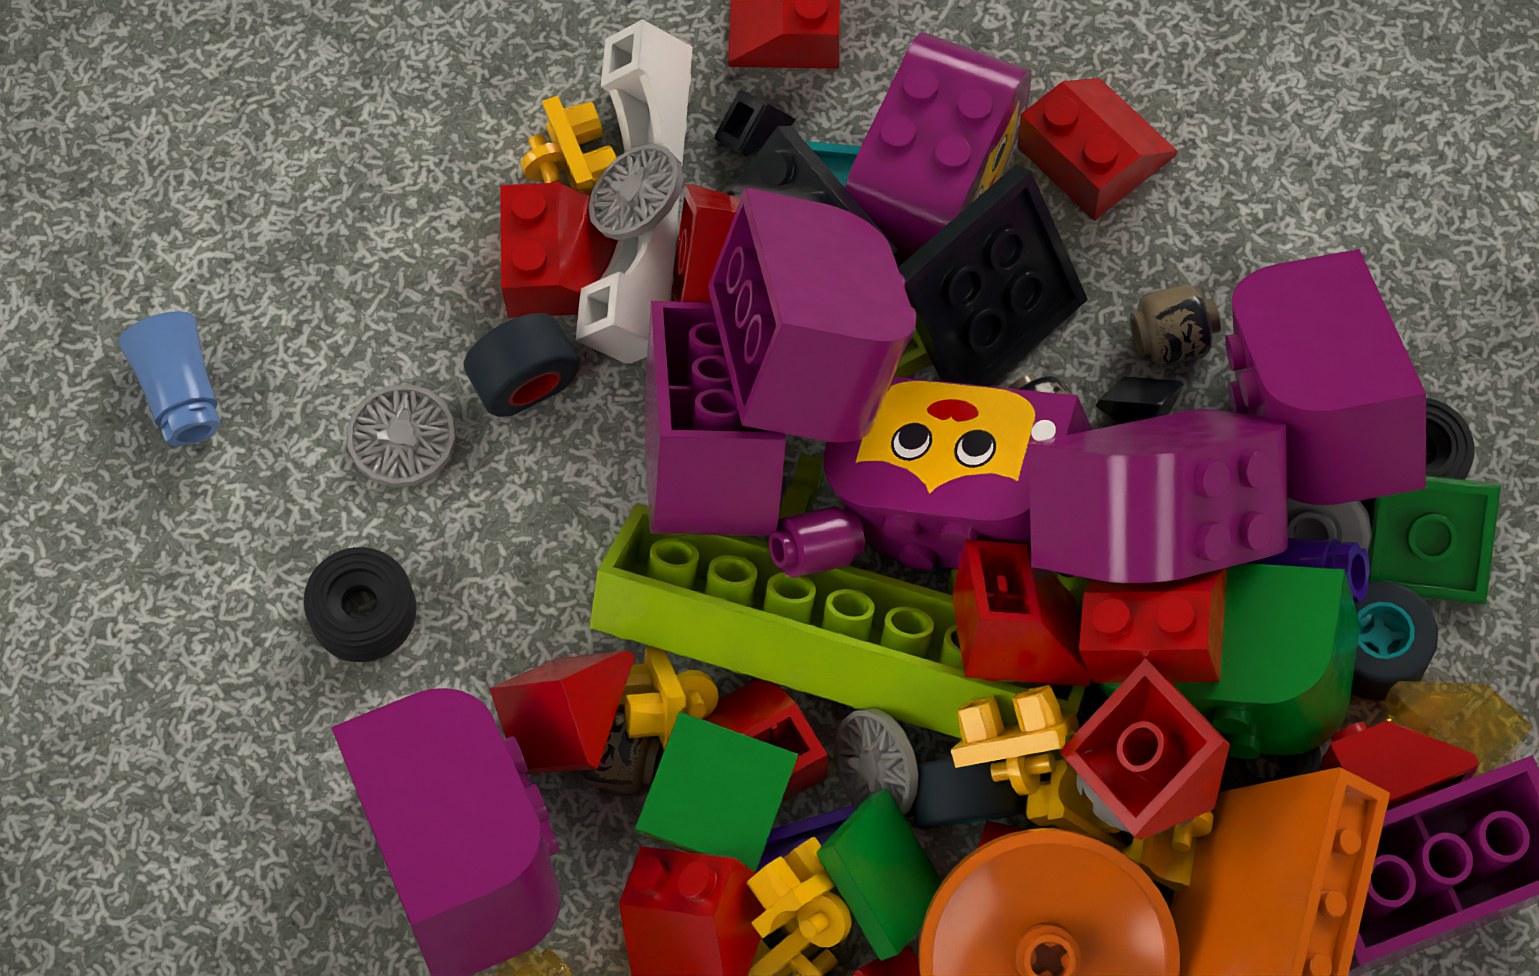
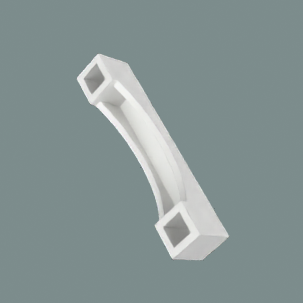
M643 19L605 39L601 88L609 91L620 125L624 153L634 147L656 144L667 147L682 165L685 134L687 131L686 117L689 86L691 83L690 71L693 47ZM680 195L671 211L654 228L636 238L618 240L614 254L601 279L581 288L575 341L623 363L630 364L647 357L651 301H671Z

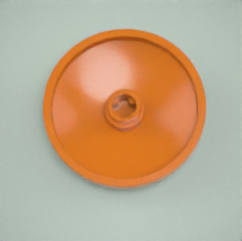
M1037 828L1022 830L996 838L973 851L952 869L939 886L927 909L921 928L918 963L920 976H1179L1180 951L1176 927L1169 907L1154 882L1136 862L1116 847L1094 836L1061 828Z

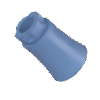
M166 312L145 318L127 328L120 335L118 346L139 381L155 424L161 427L166 443L169 446L178 447L186 444H195L215 435V430L221 426V421L216 411L217 400L208 378L201 351L196 317L188 312Z

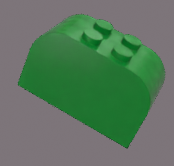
M1251 563L1227 567L1220 682L1173 683V685L1230 744L1229 756L1239 759H1255L1260 754L1288 756L1305 753L1325 743L1342 725L1349 707L1360 631V622L1345 570ZM1096 683L1104 703L1122 683Z

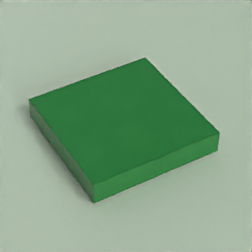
M1426 475V489L1373 498L1370 521L1372 536L1367 553L1370 564L1368 582L1376 580L1398 583L1416 592L1423 598L1486 604L1501 484Z
M679 711L635 827V833L687 852L736 858L756 873L794 770L798 754Z
M885 788L870 794L816 852L880 961L898 955L922 927L931 900L942 883L890 792Z

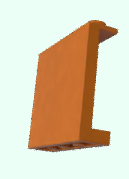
M1341 767L1218 792L1215 809L1211 810L1214 815L1211 833L1206 836L1197 837L1190 886L1178 892L1174 891L1170 907L1179 941V976H1348L1390 792Z

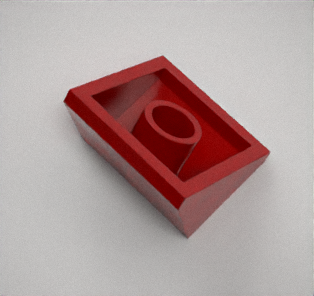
M628 650L554 659L489 688L505 738L515 736L528 768L527 774L598 769L636 656Z
M1145 658L1059 753L1131 834L1141 840L1215 809L1230 744L1155 664Z

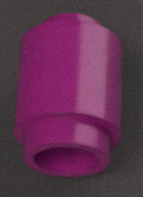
M835 506L782 517L778 520L776 532H773L769 538V551L773 562L792 578L847 566L853 558L859 557L863 553L865 545L864 531L858 516L851 510L842 511Z

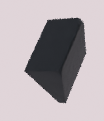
M740 89L715 133L714 139L748 157L765 144L777 126H791L796 119Z
M1124 376L1097 401L1096 407L1121 424L1169 415L1184 384L1175 380Z

